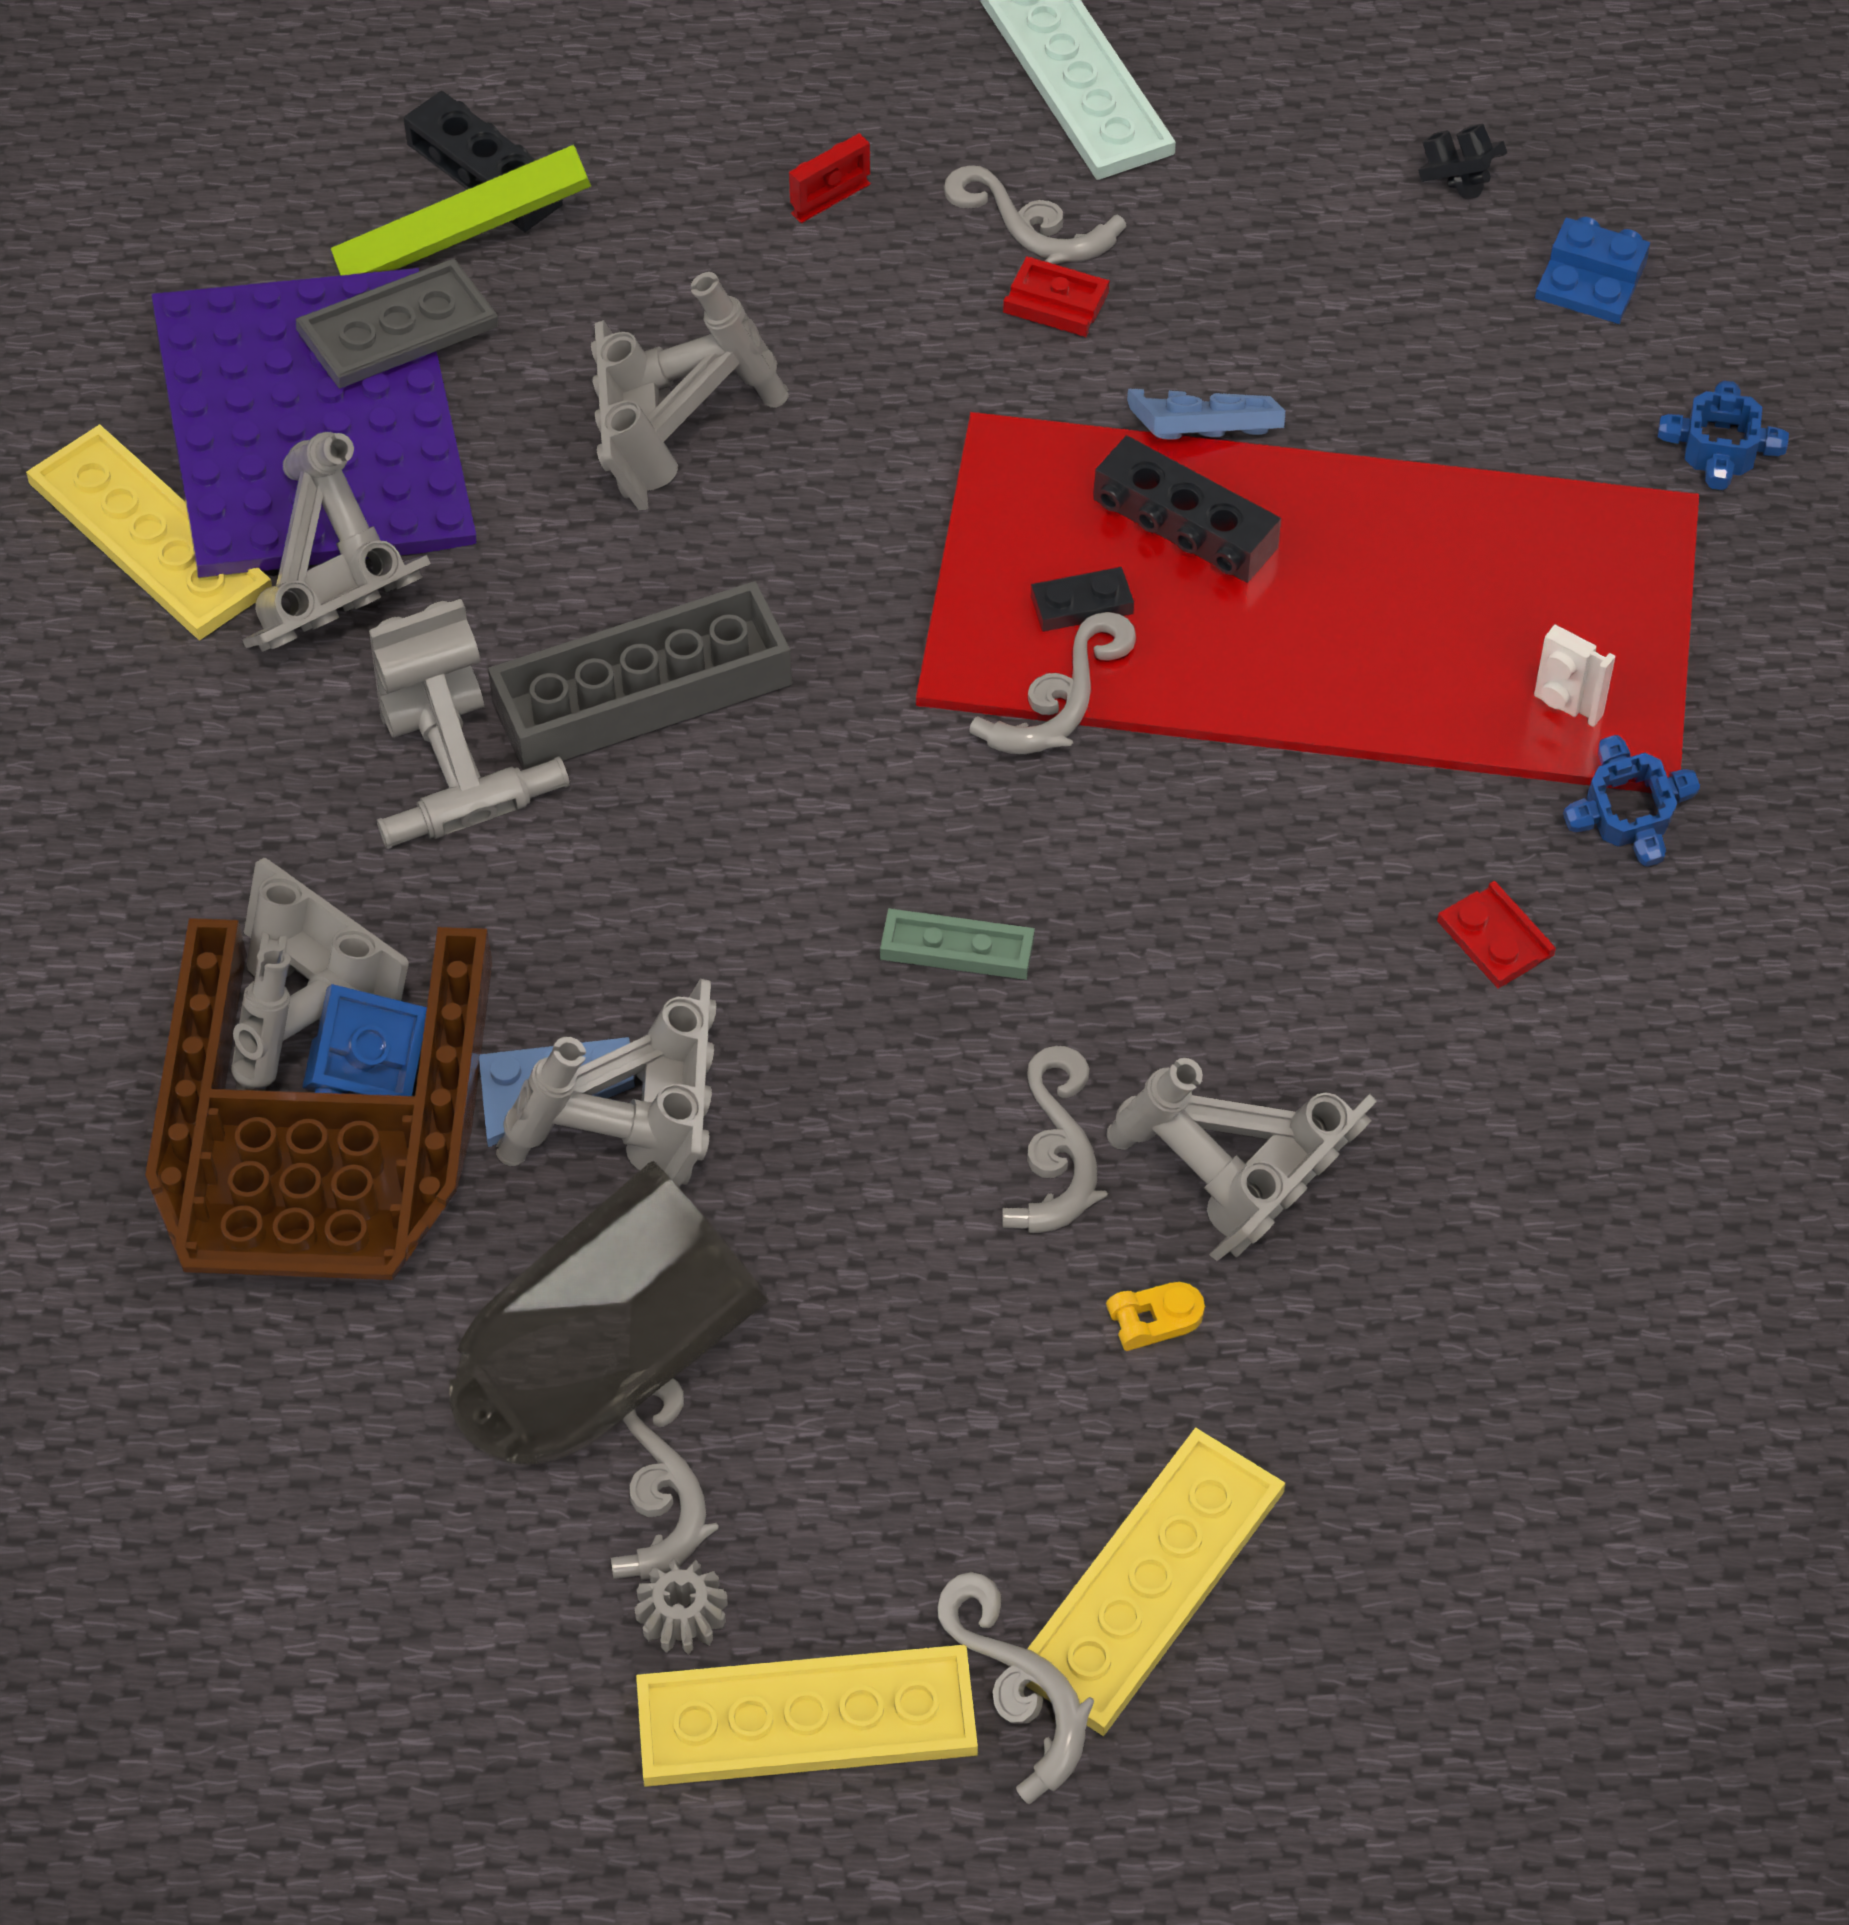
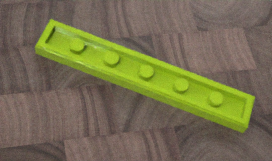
M571 145L331 248L340 275L396 270L591 187V184L575 146Z

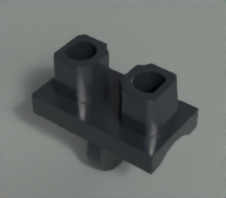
M1483 123L1464 128L1456 134L1461 149L1456 150L1448 130L1436 132L1425 139L1422 143L1428 162L1418 169L1422 182L1449 177V187L1456 188L1458 193L1465 199L1476 198L1482 193L1484 183L1490 181L1491 176L1487 169L1490 167L1491 160L1508 153L1504 141L1491 143Z

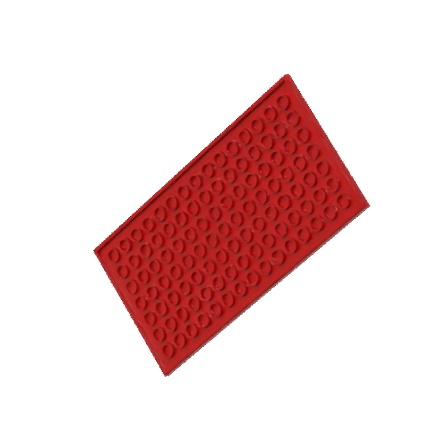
M970 412L916 694V706L1039 721H1049L1056 717L1066 705L1067 700L1055 698L1059 702L1058 713L1042 715L1033 711L1029 704V687L1035 679L1049 673H1059L1072 678L1073 645L1080 625L1043 632L1031 598V584L1122 567L1134 600V613L1124 617L1135 628L1136 642L1134 648L1126 656L1108 661L1097 659L1094 654V647L1111 643L1115 639L1114 636L1109 633L1100 632L1093 635L1087 641L1091 694L1088 708L1079 725L1590 786L1598 767L1601 766L1598 756L1600 740L1613 735H1619L1625 741L1631 753L1630 757L1647 753L1660 759L1668 778L1670 772L1681 770L1699 494L1182 436L1178 439H1162L1156 437L1152 432ZM1126 435L1281 518L1278 549L1248 583L1233 575L1223 573L1208 561L1195 554L1183 551L1173 542L1156 533L1144 530L1138 523L1117 512L1107 510L1094 500L1095 469ZM1554 624L1596 645V652L1606 657L1611 653L1616 656L1604 714L1594 727L1588 724V717L1580 713L1573 717L1560 709L1548 706L1543 700L1534 696L1544 639ZM1634 778L1629 779L1626 784L1613 787V789L1652 793L1651 788L1646 787L1644 781L1636 783Z

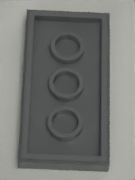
M455 258L296 318L297 332L339 389L498 327V315Z

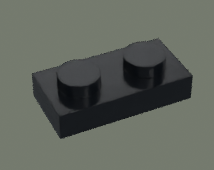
M1122 567L1031 584V598L1043 632L1080 625L1088 617L1097 613L1111 612L1122 616L1134 613V600Z

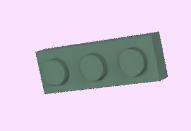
M888 908L880 946V960L1027 980L1035 928Z

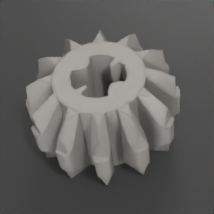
M673 1558L669 1565L670 1572L664 1573L652 1567L649 1573L651 1583L639 1584L637 1598L640 1603L635 1607V1616L639 1623L644 1624L643 1634L648 1642L661 1637V1648L668 1653L675 1645L676 1640H682V1648L689 1655L693 1650L692 1638L697 1636L699 1641L710 1646L713 1641L712 1629H723L726 1618L722 1610L728 1605L727 1593L724 1589H718L719 1577L715 1574V1571L702 1575L701 1564L697 1560L690 1564L687 1570H681L679 1562Z

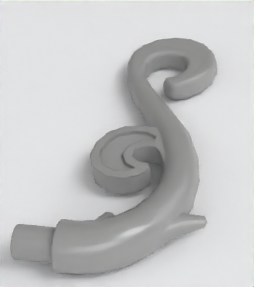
M981 166L960 167L951 172L945 180L944 193L947 200L960 208H976L988 202V195L985 191L981 193L965 191L964 187L968 183L980 182L988 186L994 195L1007 230L1015 240L1027 250L1046 258L1045 262L1052 264L1082 262L1099 257L1116 244V237L1126 228L1125 220L1119 215H1114L1104 225L1098 224L1087 234H1076L1071 239L1047 237L1058 233L1063 227V211L1057 204L1050 201L1037 200L1029 202L1018 212L998 178L988 169ZM1040 224V233L1036 232L1032 226Z
M1111 612L1097 613L1088 617L1080 625L1075 636L1072 678L1059 673H1049L1035 679L1030 685L1028 691L1029 704L1033 711L1042 715L1058 713L1059 702L1055 698L1067 700L1066 705L1056 717L1043 724L1028 727L1027 723L1012 726L998 721L994 724L977 716L970 725V734L986 740L988 747L1010 754L1025 755L1041 752L1048 748L1071 746L1073 740L1066 737L1081 722L1088 708L1091 694L1087 641L1097 633H1109L1115 639L1103 646L1096 645L1094 647L1096 658L1109 661L1124 657L1134 648L1136 642L1133 624L1126 617Z
M1052 1046L1044 1048L1035 1054L1028 1063L1027 1079L1030 1090L1057 1129L1044 1130L1032 1138L1028 1145L1027 1162L1031 1171L1040 1177L1055 1178L1062 1175L1068 1167L1067 1158L1058 1157L1056 1154L1059 1152L1067 1153L1074 1163V1174L1071 1184L1064 1193L1055 1199L1053 1194H1047L1041 1203H1028V1208H1003V1228H1028V1233L1054 1231L1069 1225L1084 1210L1108 1195L1107 1191H1095L1098 1166L1093 1147L1084 1130L1049 1093L1042 1081L1043 1073L1047 1069L1061 1068L1067 1072L1069 1080L1064 1085L1058 1086V1096L1069 1098L1085 1087L1089 1080L1090 1068L1086 1059L1078 1051L1069 1047Z
M658 1371L644 1372L634 1376L623 1386L619 1394V1409L624 1423L633 1436L658 1462V1464L642 1467L634 1474L630 1483V1501L636 1512L646 1517L661 1516L672 1507L673 1497L671 1494H663L659 1490L662 1487L670 1486L677 1492L680 1499L679 1521L674 1531L664 1540L662 1535H656L651 1546L637 1548V1554L611 1558L613 1579L640 1576L641 1581L650 1579L649 1573L652 1567L668 1573L670 1572L669 1565L673 1558L681 1566L694 1553L697 1546L706 1537L718 1530L719 1527L717 1523L705 1524V1498L699 1481L687 1462L637 1416L635 1410L636 1402L639 1398L646 1395H655L663 1401L664 1406L662 1410L653 1416V1425L657 1427H664L673 1422L684 1406V1391L679 1382L669 1374Z
M973 1572L960 1574L950 1580L940 1594L937 1606L938 1619L944 1630L958 1643L965 1645L970 1650L1010 1666L996 1680L992 1691L994 1706L1000 1716L1013 1724L1030 1723L1039 1715L1042 1709L1043 1697L1036 1693L1028 1697L1024 1695L1025 1686L1031 1681L1038 1684L1046 1692L1053 1706L1056 1720L1053 1741L1049 1737L1044 1739V1756L1033 1765L1035 1772L1016 1787L1021 1798L1026 1803L1031 1804L1048 1789L1053 1792L1056 1791L1074 1772L1082 1756L1086 1737L1085 1729L1094 1700L1089 1697L1080 1704L1078 1695L1067 1678L1051 1662L1035 1652L978 1635L965 1629L958 1616V1610L962 1603L969 1598L978 1599L982 1605V1618L979 1621V1625L982 1628H991L999 1617L1001 1593L995 1582L985 1575Z

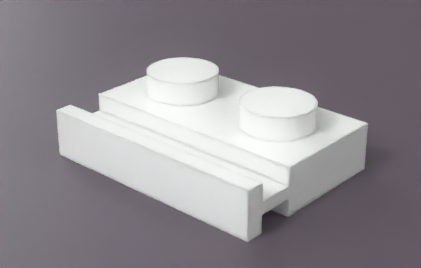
M1554 624L1544 639L1534 696L1543 700L1548 706L1560 709L1573 717H1576L1578 713L1588 717V724L1594 727L1604 714L1616 656L1611 653L1606 657L1596 652V645Z

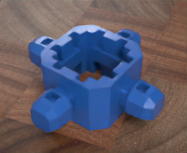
M1721 381L1715 387V392L1706 391L1694 398L1690 418H1683V415L1680 414L1660 416L1657 437L1663 441L1679 444V441L1686 442L1684 459L1694 469L1705 471V481L1710 488L1724 490L1731 484L1733 474L1742 475L1753 469L1757 452H1763V455L1768 456L1786 454L1789 433L1783 429L1771 426L1761 428L1763 407L1752 397L1741 396V390L1735 382ZM1708 422H1714L1715 427L1730 429V425H1737V432H1744L1745 440L1740 439L1739 445L1732 444V440L1717 438L1716 442L1709 441V435L1702 434L1701 427L1707 428Z
M1613 735L1600 740L1598 756L1601 766L1598 767L1591 780L1586 797L1587 800L1583 798L1569 804L1564 809L1563 815L1569 831L1582 832L1593 829L1594 824H1596L1603 840L1618 847L1634 843L1632 848L1637 859L1645 867L1659 864L1664 861L1666 852L1662 835L1665 834L1673 818L1677 802L1680 803L1691 799L1699 792L1700 784L1694 770L1688 769L1670 772L1667 778L1660 759L1647 753L1630 757L1631 753L1625 741L1619 735ZM1634 778L1636 783L1644 781L1645 786L1651 788V795L1656 808H1658L1657 815L1652 816L1649 814L1639 817L1632 823H1628L1627 819L1619 821L1617 814H1612L1611 804L1605 793L1606 788L1609 785H1612L1613 788L1626 784L1629 779Z

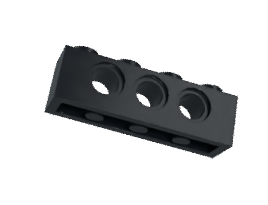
M442 90L403 117L407 145L467 190L536 161L522 145L511 142L492 123L484 122L473 114L465 103L454 100ZM558 200L510 222L525 233L563 205V200Z
M1127 435L1095 469L1094 500L1099 502L1104 508L1138 523L1144 530L1162 536L1176 544L1183 551L1197 555L1215 565L1223 573L1233 575L1246 583L1254 577L1279 547L1280 517Z

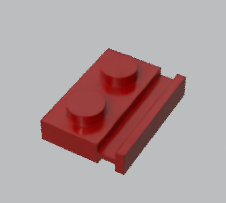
M860 133L844 142L837 143L828 151L808 162L801 163L789 172L790 203L794 206V211L791 214L800 223L807 221L871 185L867 180V176L870 175V143Z
M1026 256L1011 285L1009 295L1005 296L1003 300V313L1087 337L1091 323H1094L1109 294L1110 280Z
M1496 881L1489 883L1488 888L1480 893L1476 891L1438 913L1437 922L1497 989L1555 955L1556 947Z

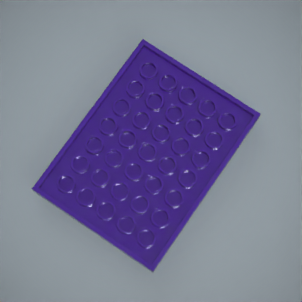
M419 268L152 294V307L198 578L218 576L219 574L248 572V569L259 568L261 571L280 569L298 481L290 479L284 473L283 460L291 448L298 442L310 440L316 434L323 432L341 433L348 436L352 441L354 452L351 459L342 469V472L369 528L374 526L380 540L392 544L400 555L427 553L476 544L475 526L437 351L339 389L296 330V318L417 273ZM322 504L309 565L322 564L341 555L336 545L340 541Z

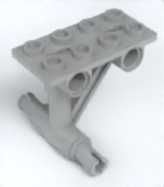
M712 272L698 275L691 283L692 294L698 299L705 310L704 322L711 332L709 335L664 350L661 347H656L644 351L631 333L618 332L613 334L604 320L595 323L596 341L591 342V351L597 364L598 375L593 376V385L599 398L600 409L595 411V419L601 432L602 444L597 445V454L605 471L611 470L615 476L622 496L624 498L630 497L638 510L648 509L647 490H654L668 484L677 473V461L664 441L733 370L736 371L741 381L755 388L766 406L777 408L783 405L789 397L788 387L782 382L776 372V358L762 340L752 319H749L741 302L735 297L727 295L719 282V278ZM685 377L672 391H670L668 387L673 385L674 380Z
M332 432L316 434L310 440L301 441L294 445L283 460L284 473L290 479L298 481L277 584L262 591L256 600L255 609L263 630L242 639L246 648L259 645L263 652L270 648L275 649L297 638L294 629L301 626L303 632L312 628L321 627L339 618L336 611L337 608L343 607L346 612L353 608L357 609L381 598L377 589L384 587L385 591L388 592L422 578L419 569L431 564L427 555L403 562L396 548L387 541H381L374 526L369 528L342 472V469L351 459L354 452L352 441L344 434ZM322 504L340 541L336 545L341 555L307 570ZM366 556L372 561V573L366 568ZM283 595L290 601L291 610L289 614L284 611L281 605Z
M461 599L452 602H436L428 606L424 611L405 618L392 617L386 619L369 631L380 717L383 724L387 725L393 738L420 729L424 740L431 743L449 786L448 789L420 798L415 808L384 819H377L379 832L386 849L426 834L429 838L434 837L437 839L454 831L526 808L527 804H530V798L561 787L570 786L565 765L559 756L554 758V760L522 771L518 767L513 768L511 766L482 777L480 776L461 729L463 721L460 715L484 707L482 693L471 665L480 663V655L466 618V608Z
M262 858L255 863L244 934L251 938L246 965L248 971L255 976V979L245 989L239 1024L233 1030L235 1049L231 1071L234 1079L237 1081L235 1090L266 1091L267 1086L276 1079L283 1041L321 1019L328 986L334 984L401 1001L409 962L406 957L267 858ZM296 970L309 979L306 987L290 996L285 987L286 977Z
M700 979L689 998L675 997L670 999L663 1006L646 1036L584 1065L582 1064L586 1057H583V1055H585L586 1049L583 1044L572 1037L558 1039L549 1057L539 1060L534 1065L529 1079L524 1081L518 1098L506 1114L503 1122L505 1133L496 1145V1147H499L496 1150L498 1159L508 1166H516L523 1163L531 1148L539 1146L547 1138L554 1124L622 1138L623 1143L627 1144V1157L632 1165L646 1173L662 1174L661 1198H672L681 1184L686 1185L689 1182L693 1165L697 1160L702 1161L704 1159L709 1144V1131L703 1129V1116L708 1112L712 1096L711 1086L705 1085L706 1073L711 1067L714 1055V1044L708 1042V1030L712 1027L716 1014V1001L710 999L711 981ZM635 1074L643 1081L642 1100L632 1099L630 1103L593 1096V1094Z
M1180 1058L1170 1068H1161L1154 1072L1145 1083V1088L1137 1096H1131L1120 1105L1117 1110L1116 1120L1113 1121L1112 1125H1109L1106 1135L1111 1146L1125 1150L1136 1142L1148 1141L1157 1134L1206 1183L1204 1189L1211 1195L1207 1207L1209 1219L1226 1236L1209 1254L1218 1261L1229 1251L1235 1257H1238L1251 1243L1254 1244L1275 1223L1273 1219L1283 1209L1289 1208L1308 1188L1306 1185L1316 1175H1320L1339 1156L1340 1153L1338 1151L1365 1129L1372 1121L1365 1113L1377 1102L1371 1094L1367 1095L1351 1109L1335 1094L1320 1093L1311 1098L1296 1112L1194 1096L1192 1091L1202 1082V1070L1194 1060ZM1204 1129L1268 1140L1244 1163L1237 1155L1232 1158Z

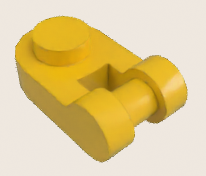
M1183 1282L1168 1283L1136 1293L1132 1291L1119 1292L1111 1296L1106 1302L1112 1320H1118L1121 1327L1118 1336L1125 1351L1188 1334L1202 1323L1205 1310L1204 1298L1199 1290ZM1150 1311L1154 1321L1150 1323L1140 1321L1138 1314Z

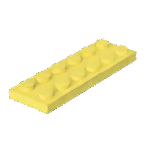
M100 424L26 472L29 484L199 641L256 603L260 593L266 588L272 587L271 579L259 568L248 569V572L219 574L218 576L198 578L185 501Z
M1196 1427L1028 1647V1650L1051 1662L1067 1678L1077 1693L1080 1704L1089 1697L1093 1698L1094 1704L1088 1716L1087 1726L1102 1736L1107 1733L1284 1493L1285 1482ZM1031 1681L1026 1685L1050 1701L1046 1692L1038 1684Z
M965 1645L636 1675L644 1787L978 1756L967 1647Z

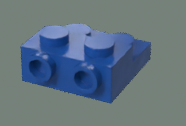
M1566 217L1553 244L1551 258L1536 289L1535 299L1620 324L1646 266L1651 242L1643 240L1641 235L1634 230L1624 229L1618 233L1601 228L1599 223L1590 217H1581L1577 220Z
M331 984L326 989L317 1037L312 1039L302 1088L315 1091V1093L412 1096L423 1041L427 1007Z

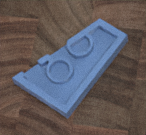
M1128 389L1127 401L1130 410L1158 438L1178 439L1182 437V433L1196 432L1207 437H1220L1225 435V431L1241 430L1252 435H1262L1268 433V429L1284 428L1285 410L1271 396L1216 393L1210 396L1208 402L1202 401V399L1195 396L1186 395V392L1169 391L1167 399H1152L1144 397V389Z
M629 1037L583 1042L582 1044L586 1049L583 1057L586 1058L582 1065L629 1044ZM553 1046L480 1054L479 1063L488 1147L497 1144L505 1133L503 1125L505 1116L518 1098L524 1081L529 1079L534 1065L539 1060L549 1057ZM634 1075L593 1094V1096L609 1098L634 1088Z

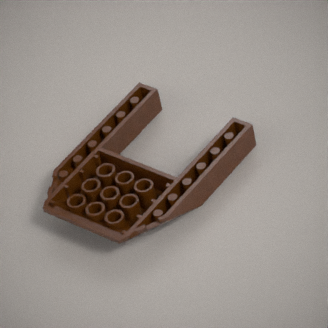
M189 918L145 1173L183 1272L393 1280L457 1192L472 1133L480 1069L479 1056L482 1052L490 987L492 956L488 930L481 928L437 927L415 1096L225 1089L247 953L239 920Z

